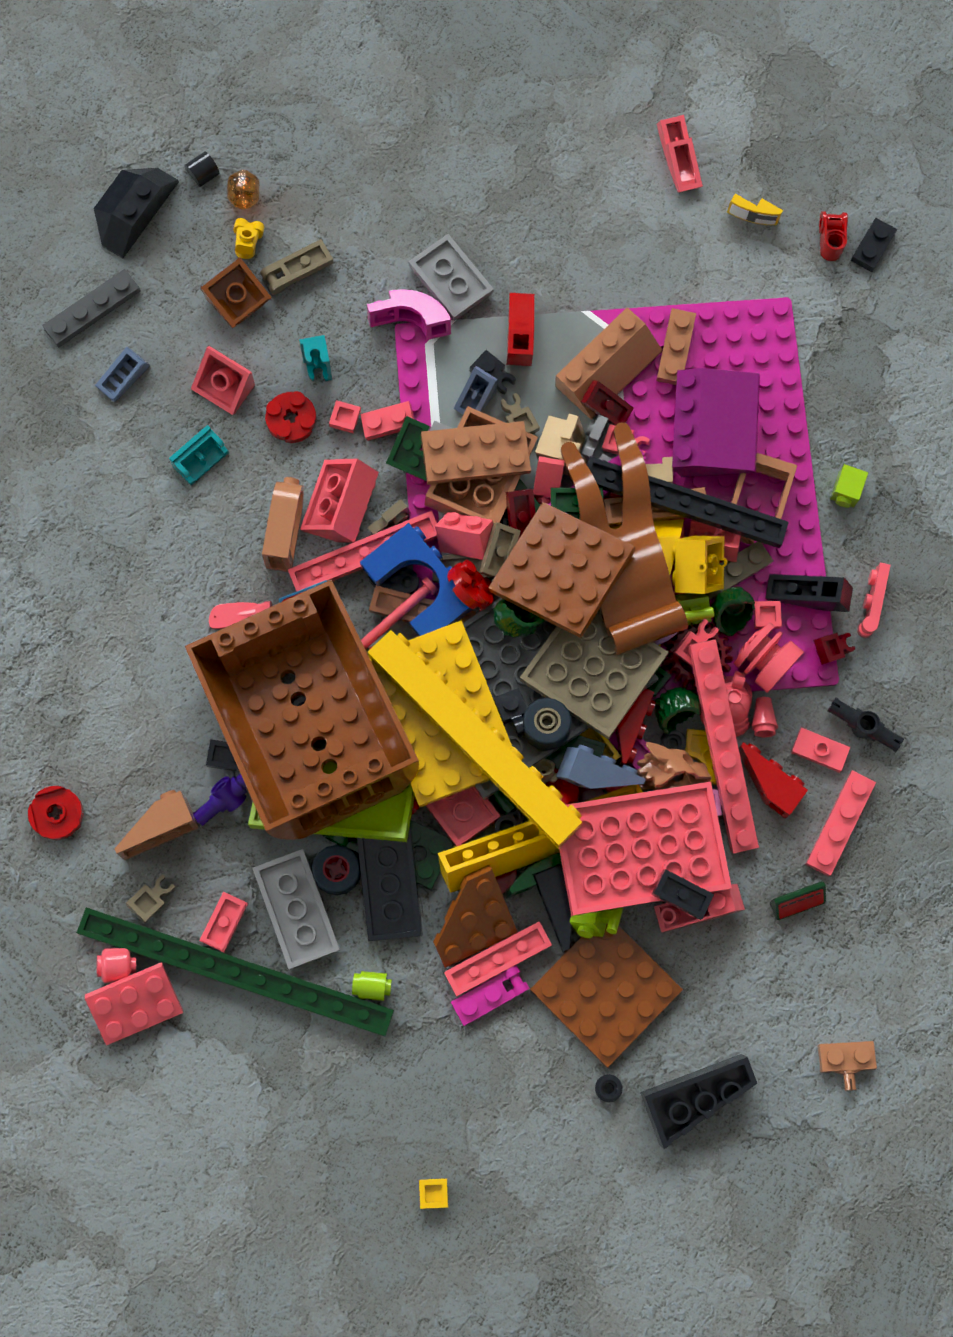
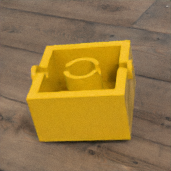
M695 535L675 539L672 549V555L675 559V570L672 575L675 593L707 594L724 589V567L728 563L724 557V536ZM720 560L724 561L723 565H720Z

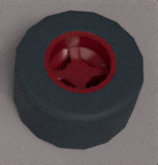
M328 846L318 853L313 862L312 872L314 880L319 888L328 894H347L360 881L359 859L346 846Z

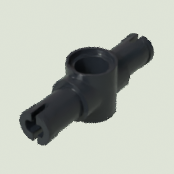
M837 697L827 710V712L847 722L846 726L852 729L856 737L861 739L868 738L873 742L876 740L895 753L904 741L903 737L884 727L885 724L880 722L878 715L872 711H862L859 708L854 709L840 701ZM865 719L870 722L871 730H864L860 725V720Z

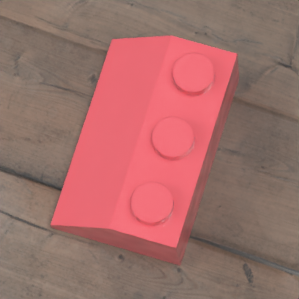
M359 459L324 460L300 530L335 542L354 543L359 534V528L367 511V505L375 488L379 472Z

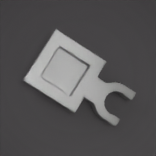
M598 415L596 422L590 421L585 433L586 436H589L582 452V457L586 458V462H588L590 456L593 457L606 428L608 418L602 415Z

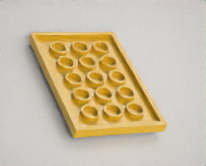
M462 620L408 640L411 644L408 647L415 654L419 651L429 661L427 666L434 673L438 670L447 679L448 683L446 685L452 691L457 689L467 700L464 704L471 711L476 708L486 719L483 723L490 730L493 727L496 728L505 738L502 742L511 749L512 744ZM371 660L419 760L418 772L410 783L419 808L474 787L477 784L489 781L490 779Z

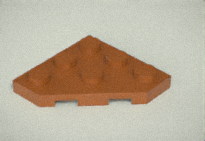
M490 865L464 876L460 884L461 890L456 900L452 901L444 918L445 924L433 941L445 968L518 933Z

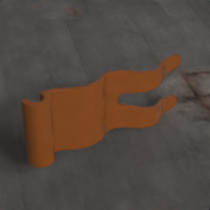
M618 423L614 428L623 480L622 525L617 529L610 528L604 502L597 482L576 445L572 442H566L561 447L562 458L576 490L580 520L635 546L634 554L600 607L604 626L608 636L611 635L613 639L614 650L617 655L688 629L685 612L681 604L675 599L667 563L655 531L645 461L632 431L626 423Z

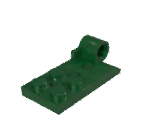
M410 820L409 828L411 827L413 849L423 847L427 852L424 860L415 861L417 883L432 890L441 871L438 853L451 849L453 843L448 837ZM323 835V837L336 845L346 846L359 855L357 838Z

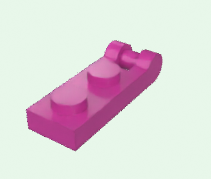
M517 965L451 1001L463 1026L530 989L527 982H523L518 974L520 970ZM509 979L514 988L507 992L503 982Z

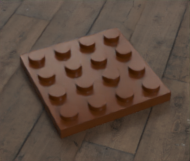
M542 502L488 589L491 593L582 638L634 554L635 546Z
M618 926L616 934L608 933L605 929L603 937H581L530 989L606 1068L617 1059L683 990L620 926Z

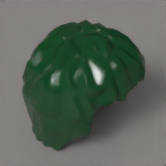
M742 587L723 589L715 597L711 607L714 610L713 622L719 629V632L726 636H733L735 633L744 630L747 622L752 619L754 614L755 601L753 597Z
M503 598L497 602L494 608V623L500 631H503L505 636L510 635L515 638L520 636L527 637L536 631V627L544 622V619Z
M682 687L667 690L666 693L660 695V698L656 699L655 715L658 726L666 734L675 731L676 725L683 723L688 717L693 718L694 714L701 715L702 713L698 695Z

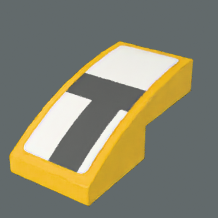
M736 193L730 201L727 213L737 218L762 225H777L783 212L782 209L763 198L756 206Z

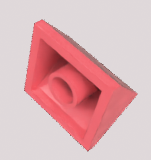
M208 346L191 390L231 415H234L254 388L255 383L251 371Z

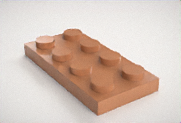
M524 421L421 432L427 485L531 473Z

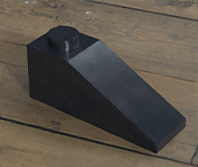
M769 574L765 599L822 611L849 612L853 587L844 577Z
M561 864L535 874L534 879L562 953L570 948L571 911Z

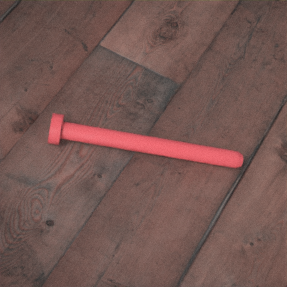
M425 577L421 581L423 585L361 639L365 650L429 593L434 595L438 591L430 579Z

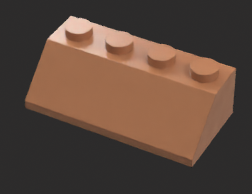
M627 307L556 375L555 387L592 420L597 414L581 403L592 381L601 382L618 395L662 353V349L647 325Z

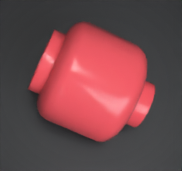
M106 948L102 951L101 955H97V977H101L102 982L105 984H111L136 973V957H131L130 951L126 948Z

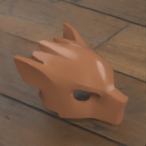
M651 742L645 743L650 753L645 754V758L637 762V765L641 767L637 769L638 776L646 779L644 784H638L641 790L653 789L655 791L710 782L711 776L705 763L693 762L691 756L686 751L668 749ZM682 773L684 775L683 780L675 782L673 778Z

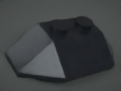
M159 168L121 170L94 207L102 247L123 259L179 183L178 179Z

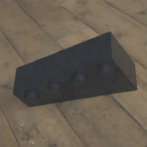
M739 1054L642 1091L640 1094L658 1143L663 1149H666L673 1141L690 1132L693 1127L704 1119H708L721 1107L731 1103L755 1086L757 1081L748 1057Z

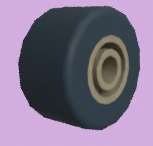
M551 698L538 699L530 704L523 718L524 736L532 746L541 750L548 751L560 747L565 743L570 734L572 720L569 710L563 703Z

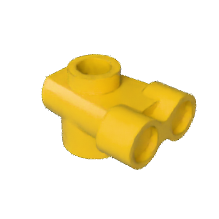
M243 218L235 220L233 231L236 234L235 254L242 259L254 257L257 241L262 238L265 228L262 222L254 221L250 223Z

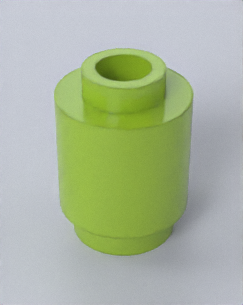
M361 971V974L354 973L352 995H358V998L384 1001L385 995L390 996L392 979H387V973Z

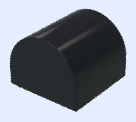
M206 151L184 165L185 170L199 187L220 174L216 163Z

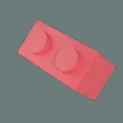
M447 512L435 525L440 552L483 560L493 527V520L478 516L462 515L456 512Z

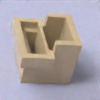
M569 414L567 420L548 416L535 451L538 459L540 456L563 460L561 447L566 442L574 443L579 453H581L586 435L579 416ZM564 463L563 474L570 476Z

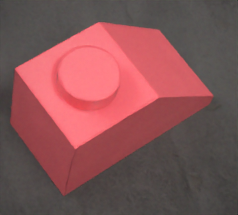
M539 456L533 493L534 498L540 505L542 502L546 504L551 502V488H560L564 460Z

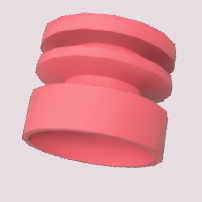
M768 623L764 628L759 631L757 630L740 649L739 655L733 663L739 668L748 660L750 664L743 672L746 675L757 668L760 672L754 682L766 693L776 685L804 653L792 641L780 647L778 642L783 635L781 631L773 639L768 637L775 628L772 623Z

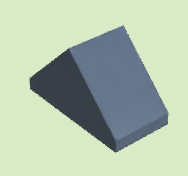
M475 366L453 409L464 414L467 406L483 412L496 393L498 379Z

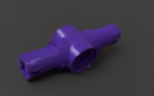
M241 774L237 777L233 776L231 779L225 776L213 786L209 796L210 799L193 812L194 818L200 825H205L220 811L228 810L232 812L245 801V794L248 791Z

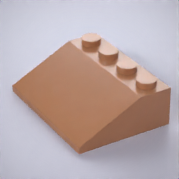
M467 406L457 428L505 422ZM526 432L530 457L538 437ZM521 475L431 484L426 494L424 505L444 514L456 512L462 515L493 520V523H500L507 508L505 492L515 490Z

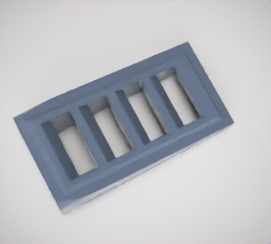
M126 347L95 386L113 402H116L147 370L150 364L135 351ZM130 359L137 364L135 368L128 363ZM123 366L131 372L128 376L120 370ZM115 374L124 380L122 384L113 377ZM108 381L117 387L115 392L106 385Z

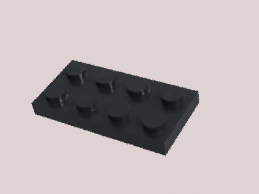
M411 827L409 828L407 842L357 838L368 941L422 936Z

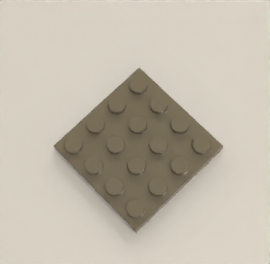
M599 609L582 638L557 626L520 676V681L545 698L560 701L569 710L570 715L609 740L669 652L656 643L651 642L617 655L614 650L613 639L611 635L608 636L601 609Z

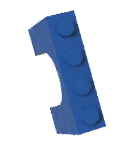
M408 523L361 560L360 565L377 586L408 565L424 566L436 575L440 583L437 598L428 608L409 622L416 634L421 636L458 622L473 609L466 606L452 590L456 585L453 579L449 582L447 577L448 571L452 567L446 568L440 561L443 558L440 552L434 546L429 548L424 542L426 536L418 526L413 528Z

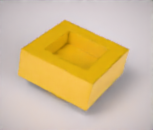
M447 1178L419 1180L420 1209L448 1207Z

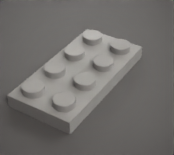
M303 849L253 867L289 970L340 951Z

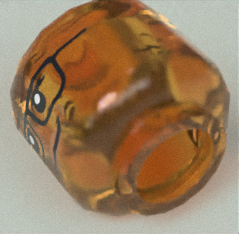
M240 170L229 176L227 181V198L231 204L238 209H249L258 202L260 183L254 174L247 170Z

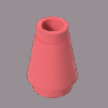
M759 697L756 699L752 730H754V735L757 737H772L778 729L772 699L769 697Z

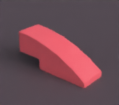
M684 115L660 120L657 123V129L678 193L703 187L692 137L689 138Z

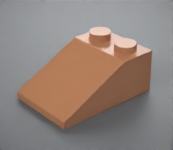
M171 790L160 795L161 799L153 803L114 848L116 854L127 860L198 829L199 826L193 816L189 802L181 791Z

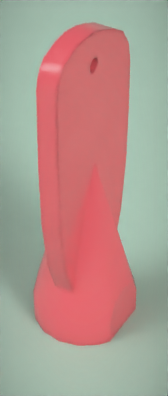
M266 601L261 604L238 602L216 605L210 613L209 625L212 629L226 628L272 607V602Z

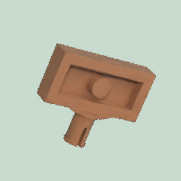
M874 1041L818 1045L821 1073L835 1072L843 1074L845 1091L857 1090L855 1073L863 1070L877 1069Z

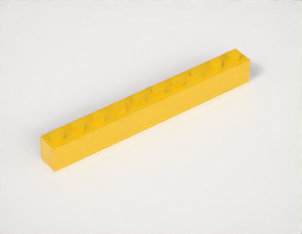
M390 630L368 651L369 658L559 849L582 826V821L580 820L582 815L572 805L567 807L560 800L563 797L561 793L552 785L548 788L541 781L543 778L542 774L534 766L528 768L522 762L524 759L523 755L515 747L509 749L502 742L505 739L504 736L494 727L490 730L483 723L486 720L485 717L476 708L471 711L464 704L467 701L466 698L457 689L452 691L446 685L448 683L447 679L438 670L434 673L427 666L429 661L419 651L415 654L408 647L411 645L410 642L401 633L396 635Z

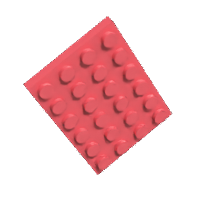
M711 782L566 805L567 807L570 805L574 806L582 815L580 818L582 826L559 848L571 916L663 901L651 894L664 869L709 892L732 889Z

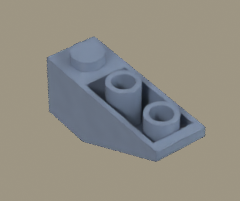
M579 745L578 748L567 747L556 775L557 778L572 785L588 789L644 784L646 780L637 775L638 770L623 765L621 768L615 765V759L605 755H601V757L593 755L594 750L584 745Z

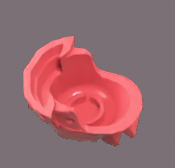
M735 671L734 676H726L724 679L736 737L743 735L750 727L747 716L750 711L753 695L750 685L745 681L746 674ZM701 713L700 719H701V722L704 724L703 716H702V713Z

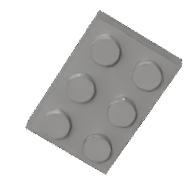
M449 234L408 261L409 267L435 299L442 304L453 321L494 293L493 287Z

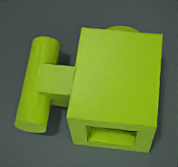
M685 593L675 595L676 601L681 604L685 612L688 625L691 622L693 625L700 624L703 619L712 622L711 618L714 617L713 607H710L707 594Z
M623 907L571 916L570 923L578 935L584 938H592L593 936L603 937L605 929L608 933L616 934Z

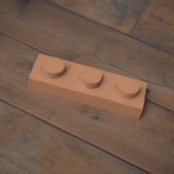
M671 309L656 381L677 385V370H685L696 313Z

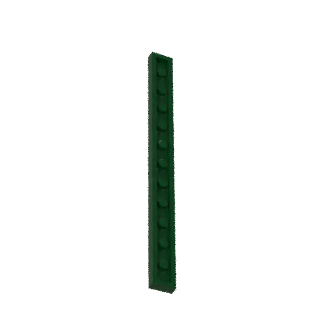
M87 907L76 932L85 937L118 948H126L130 952L386 1037L394 1010Z

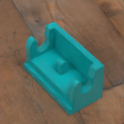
M325 335L299 339L303 363H306L309 378L314 381L315 375L313 371L316 368H320L323 371L322 374L325 381L332 380Z
M207 425L169 457L172 467L191 486L223 459L229 451L224 446L225 443Z

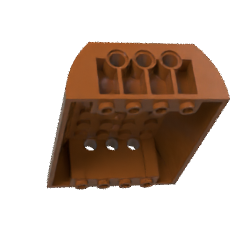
M332 579L185 646L263 826L272 837L285 840L306 838L402 793L416 776L419 769V760ZM292 673L296 675L294 682L291 684H284L282 682V678L286 674ZM303 695L306 697L303 705L294 706L292 704L296 696ZM317 740H325L327 742L325 749L322 751L313 750V744ZM327 763H336L337 769L331 774L323 772V767Z

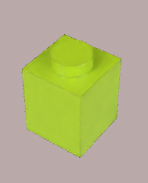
M844 464L838 473L830 500L836 501L835 503L841 507L854 508L860 499L868 472Z

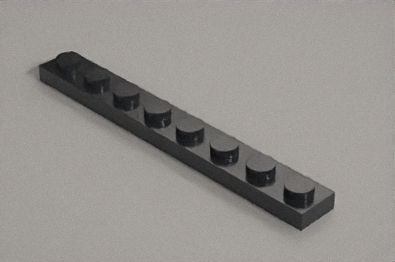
M590 456L587 466L594 476L598 487H603L604 491L623 497L621 466ZM648 475L652 507L779 549L782 546L788 521Z

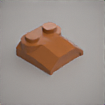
M240 257L200 288L206 300L215 307L232 329L272 298Z

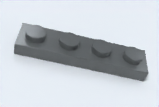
M124 269L42 326L59 348L141 292L140 288Z

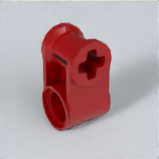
M825 211L820 213V253L827 261L838 260L847 244V212H842L841 215L827 214Z

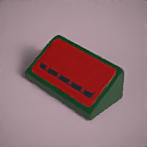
M821 881L771 900L770 905L775 918L781 920L824 904L826 902V885Z

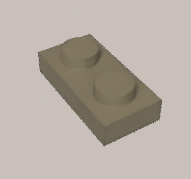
M498 522L493 523L479 573L495 578L518 542L520 530Z

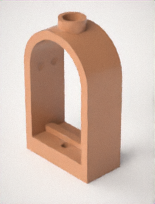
M757 453L756 472L785 481L774 516L781 519L797 465ZM739 473L731 503L737 504L746 473ZM741 536V542L754 544L755 540Z
M285 477L284 482L277 481L274 487L262 550L266 569L288 572V569L293 567L304 500V486L299 485V480L296 478Z

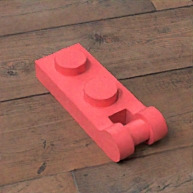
M880 562L876 569H872L870 572L868 584L871 585L870 594H866L863 603V609H867L866 615L857 628L858 634L863 638L870 637L878 628L891 566L889 564Z

